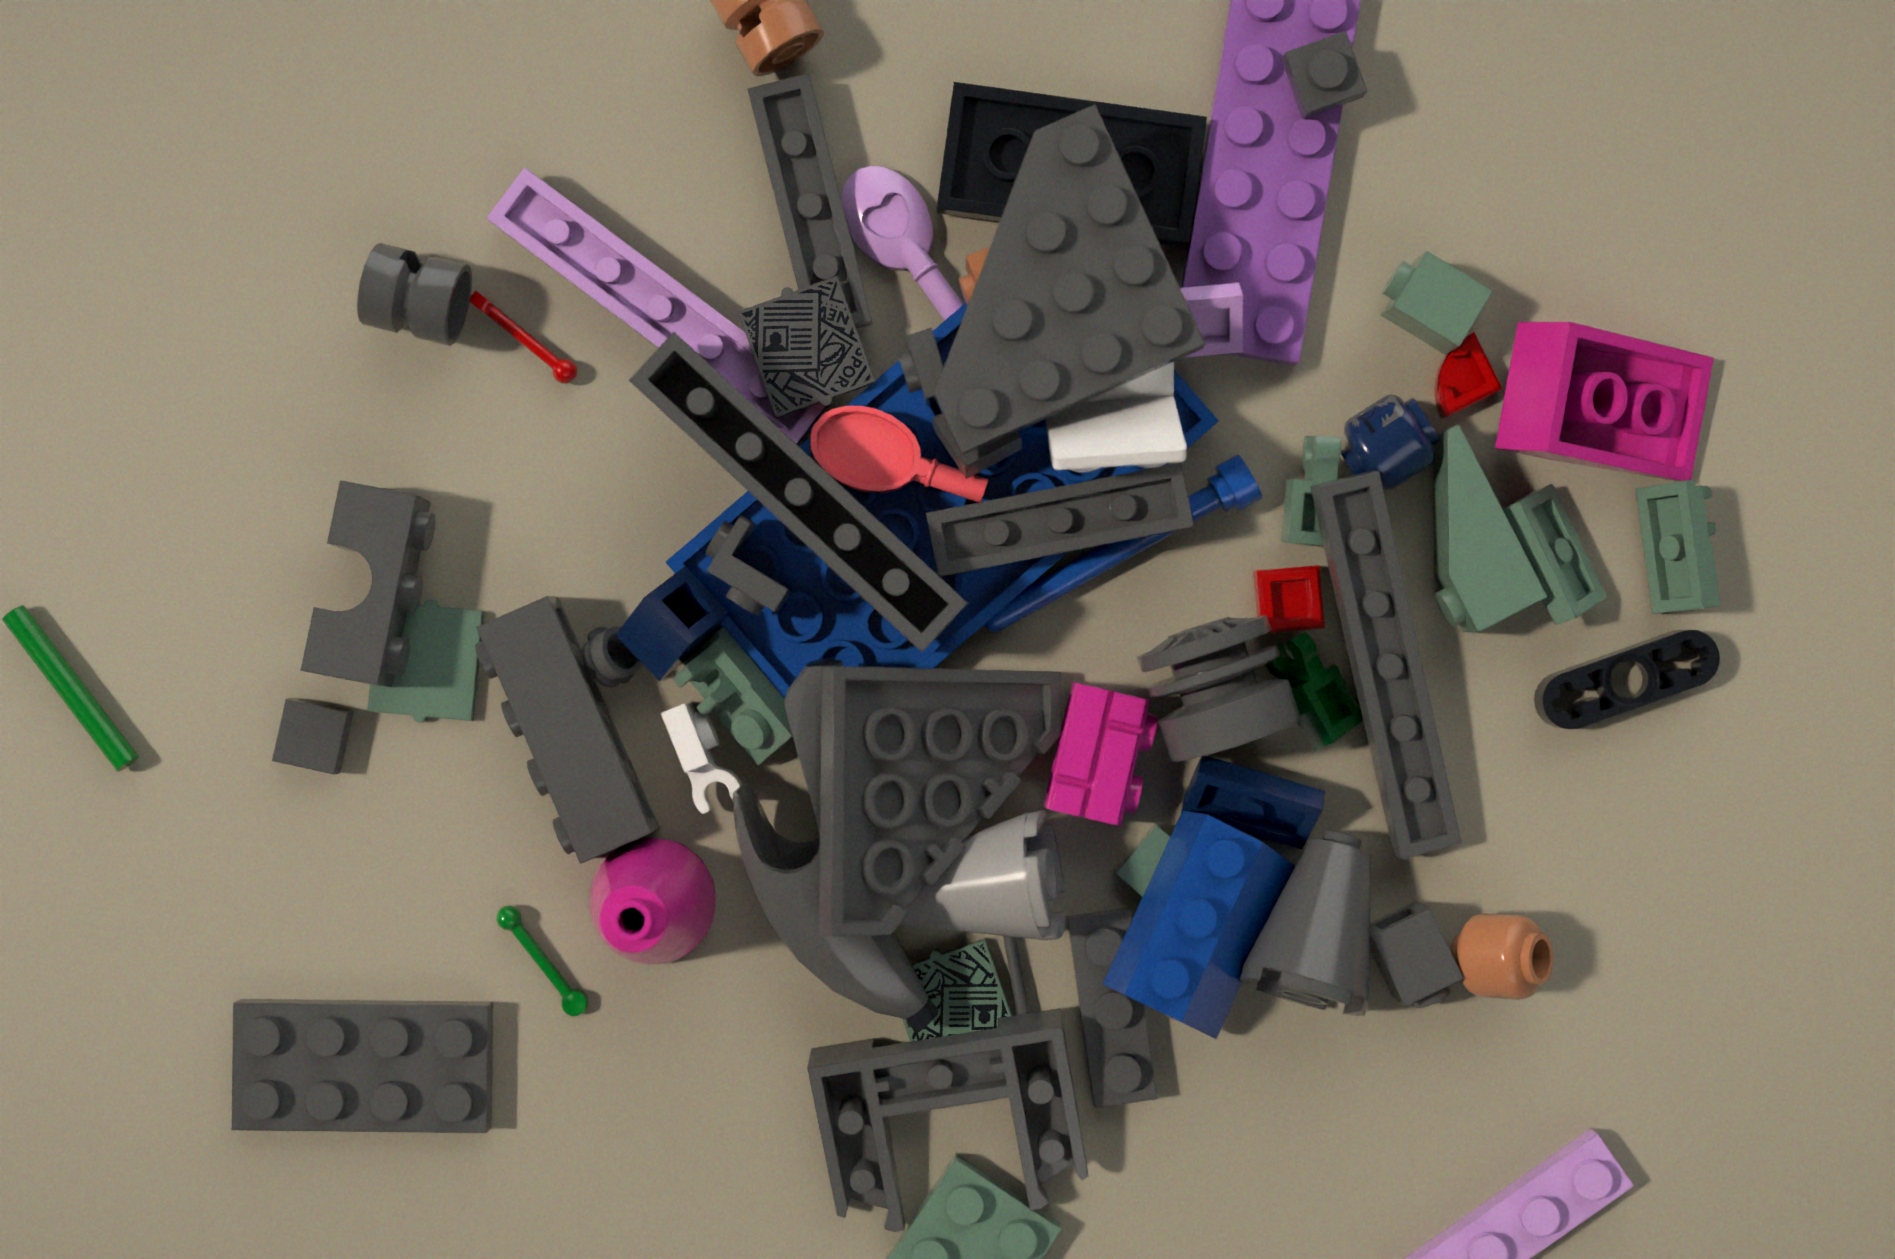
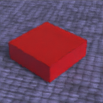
M1320 565L1253 571L1257 617L1267 615L1272 629L1268 633L1325 628Z

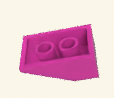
M1518 322L1495 448L1543 459L1678 482L1691 480L1714 358L1574 322Z

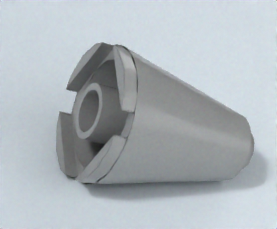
M1044 810L1027 812L969 834L962 842L965 845L964 850L933 886L926 885L905 909L908 915L902 923L908 926L1044 941L1056 940L1062 937L1065 926V911L1053 912V900L1056 899L1057 893L1065 892L1064 878L1052 824L1042 825L1047 816Z

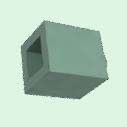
M1426 251L1412 265L1402 261L1393 272L1382 291V294L1389 297L1390 301L1381 316L1441 353L1447 354L1461 345L1493 291Z

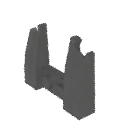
M1060 1008L998 1018V1028L875 1047L874 1039L872 1038L811 1048L807 1070L837 1216L845 1218L850 1199L888 1209L884 1229L893 1232L905 1231V1218L888 1117L1009 1097L1030 1211L1040 1210L1049 1203V1196L1042 1187V1184L1071 1164L1081 1180L1089 1176Z

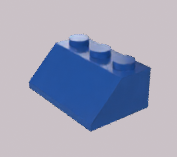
M1182 810L1102 985L1217 1039L1242 984L1240 982L1242 966L1295 865L1260 840L1208 814Z

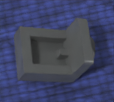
M740 515L735 525L724 521L712 538L705 553L713 558L707 571L731 585L725 597L749 612L759 616L766 606L770 610L779 613L792 590L738 558L757 526L751 520Z

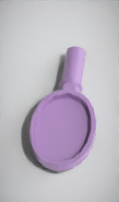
M869 166L855 171L844 184L841 194L852 240L862 253L876 264L890 270L903 271L908 269L914 277L913 282L919 284L945 321L963 303L938 269V263H934L929 256L933 242V224L926 203L914 186L895 171L879 166Z

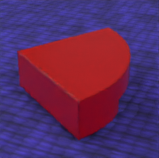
M1474 332L1466 336L1458 348L1445 355L1437 371L1435 402L1441 419L1503 389Z

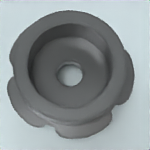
M617 626L609 629L606 627L593 629L588 634L587 639L589 642L585 643L582 647L583 664L586 671L598 683L609 688L617 687L619 682L622 684L629 682L633 674L641 666L640 660L616 636L621 628Z

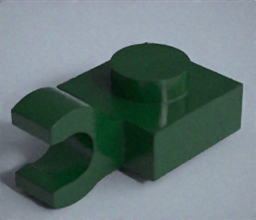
M1303 631L1286 641L1294 659L1287 654L1285 647L1280 642L1274 645L1277 646L1280 655L1266 664V667L1272 675L1278 679L1288 680L1294 687L1291 690L1301 717L1298 725L1305 732L1313 749L1317 750L1341 738L1363 721L1361 709L1336 664L1324 668L1318 657L1313 639L1307 632Z

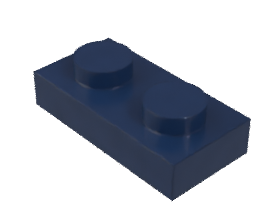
M1206 755L1200 758L1185 791L1182 810L1208 814L1242 832L1303 849L1323 810L1325 791Z

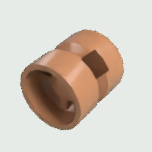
M710 0L726 29L739 31L735 44L754 76L768 75L792 64L812 50L824 35L822 27L806 0Z

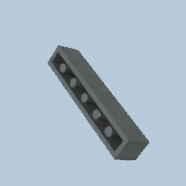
M675 332L666 339L629 379L639 391L812 549L836 574L921 652L930 645L966 606L967 602Z

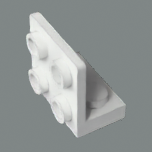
M1174 362L1045 419L1052 466L1056 470L1070 469L1075 472H1091L1100 467L1126 465L1156 468L1166 463L1183 462L1186 460V443L1174 399Z

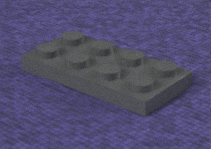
M240 999L233 1003L231 1130L487 1133L492 1128L493 1002Z

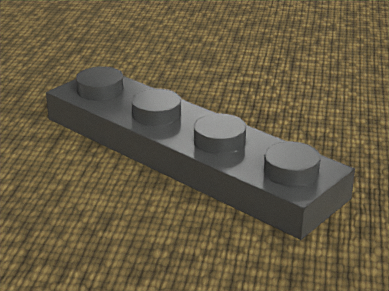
M807 73L748 88L798 290L838 276L856 328L872 325L873 322L810 74Z
M1181 463L926 513L939 577L1194 527Z

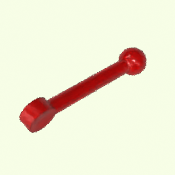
M474 291L468 301L552 368L553 376L558 382L567 384L576 378L577 367L573 361L559 359L478 291Z

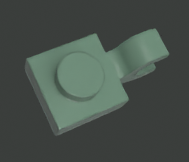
M1305 436L1302 451L1305 480L1286 479L1282 543L1324 546L1310 486L1337 479L1341 455V437Z

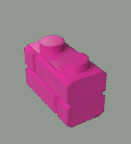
M1071 683L1061 726V736L1058 739L1043 802L1045 808L1121 826L1124 812L1136 813L1143 786V777L1133 775L1139 750L1150 752L1158 721V715L1148 713L1150 700L1081 683Z

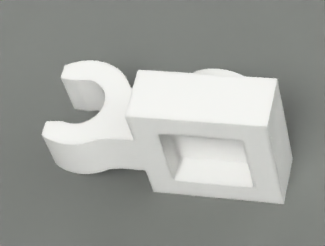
M692 702L684 703L662 712L661 716L684 773L687 772L693 788L692 798L696 808L702 814L712 810L711 802L707 797V788L712 782L724 783L728 787L733 800V792L742 786V783L735 773L728 769L720 768L714 763L715 758L711 748L719 745V739L709 714L696 713Z

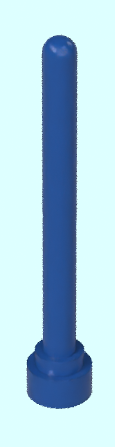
M1237 454L1215 467L1217 473L1207 478L1209 485L1188 496L1193 523L1220 507L1225 512L1235 506L1241 511L1263 498L1256 480L1240 455ZM1179 530L1099 546L1028 586L985 623L984 626L991 632H999Z

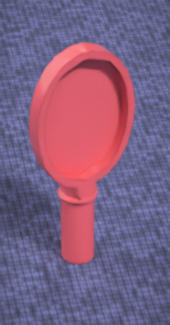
M865 406L835 408L823 414L814 424L811 431L810 445L816 463L836 482L848 488L862 492L888 493L903 488L913 480L924 484L926 488L931 486L978 503L982 502L989 479L978 475H973L966 479L960 469L939 463L937 459L931 460L921 457L920 446L910 429L892 415L881 410Z

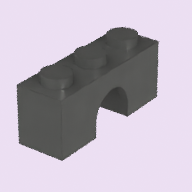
M340 480L327 544L360 553L366 559L371 569V588L366 598L358 606L350 610L332 611L313 608L300 671L385 687L393 686L395 675H403L410 652L409 639L402 638L407 612L415 613L419 606L423 580L421 576L416 575L421 550L427 551L430 548L435 531V514L429 513L431 502L415 494Z

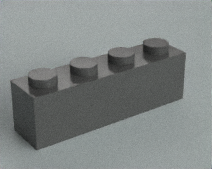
M543 597L477 626L476 628L482 639V642L475 645L479 661L490 679L498 676L508 698V700L501 703L503 715L514 736L524 735L533 755V759L527 761V768L537 791L542 796L548 793L551 796L559 817L553 819V827L563 850L567 854L575 852L580 864L658 829V822L597 683L584 667L582 649L559 597Z

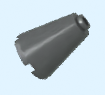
M1324 831L1322 839L1308 840L1242 966L1240 982L1248 984L1258 981L1256 990L1312 1008L1325 1010L1330 999L1345 1004L1343 1010L1345 1015L1364 1016L1366 1014L1369 1003L1371 856L1360 850L1362 842L1360 839L1340 832Z

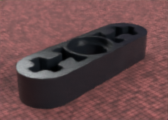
M1674 630L1546 676L1536 688L1534 695L1535 709L1540 718L1553 727L1563 729L1582 728L1707 683L1718 670L1720 664L1719 649L1714 640L1704 632L1698 630ZM1681 642L1685 648H1696L1698 650L1699 658L1691 662V674L1687 668H1670L1659 672L1654 661H1666L1681 654ZM1650 651H1653V660L1648 656ZM1623 661L1633 662L1638 666L1642 674L1640 689L1636 694L1627 698L1619 696L1613 690L1610 682L1612 670ZM1593 671H1594V673H1593V681H1592V680L1588 677V674H1589L1590 672H1593ZM1660 678L1664 681L1663 686H1660ZM1564 684L1567 690L1576 691L1594 686L1599 697L1605 702V706L1600 708V699L1598 697H1588L1572 704L1574 715L1570 716L1567 711L1555 710L1552 701L1561 696L1560 685Z

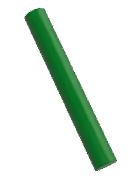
M22 605L8 612L2 618L4 624L115 770L119 772L133 764L139 758L137 753L26 607Z

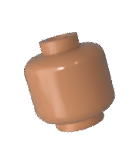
M1484 913L1472 916L1462 927L1461 933L1455 936L1451 944L1450 951L1464 978L1461 980L1469 992L1480 997L1513 1000L1531 997L1540 985L1548 981L1552 972L1553 949L1550 939L1541 932L1535 921L1523 915Z

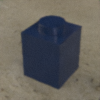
M684 566L642 599L616 636L661 681L692 656L707 641L730 612Z

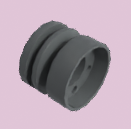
M1267 615L1254 618L1225 617L1170 635L1168 639L1151 651L1137 656L1142 672L1171 666L1173 677L1147 687L1150 697H1167L1180 694L1183 703L1182 707L1170 712L1158 721L1171 761L1190 760L1234 748L1282 731L1301 721L1289 681L1273 679L1258 682L1254 670L1268 664L1280 655L1277 646H1269L1248 652L1245 641L1272 630Z

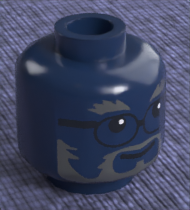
M1390 394L1351 417L1345 423L1344 434L1350 445L1341 450V455L1354 475L1367 471H1379L1383 489L1391 490L1423 471L1434 462L1435 451L1432 445L1439 442L1440 438L1414 398L1404 402L1400 397Z

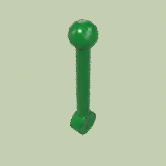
M511 905L502 907L496 915L498 925L504 930H511L563 997L561 1002L563 1011L570 1016L582 1014L588 1005L586 993L580 989L571 988L521 924L520 911Z

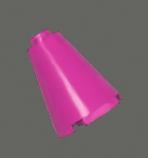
M659 838L634 840L612 852L600 865L595 874L589 896L590 914L593 924L604 943L625 959L649 965L675 961L694 950L711 928L716 907L714 879L702 858L682 843Z

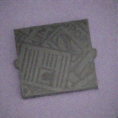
M838 276L796 291L785 287L781 291V296L738 311L776 419L819 403L823 407H829L832 405L833 398L876 383Z

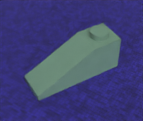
M1458 424L1438 433L1440 441L1433 445L1435 451L1433 462L1434 574L1441 588L1439 592L1435 593V597L1442 614L1451 626L1454 627L1459 624L1463 632H1480L1546 598L1547 595Z

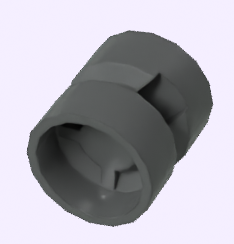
M383 243L376 244L369 253L360 279L357 297L359 321L363 325L398 333L404 325H408L416 338L451 346L458 339L467 316L470 303L468 299L472 291L471 268L468 264L436 256L428 258L422 264L415 251Z

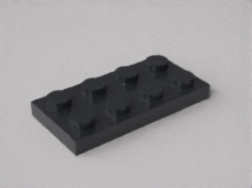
M954 82L936 208L937 213L1000 222L1034 131L1095 104L1159 244L1187 248L1191 237L1207 117Z

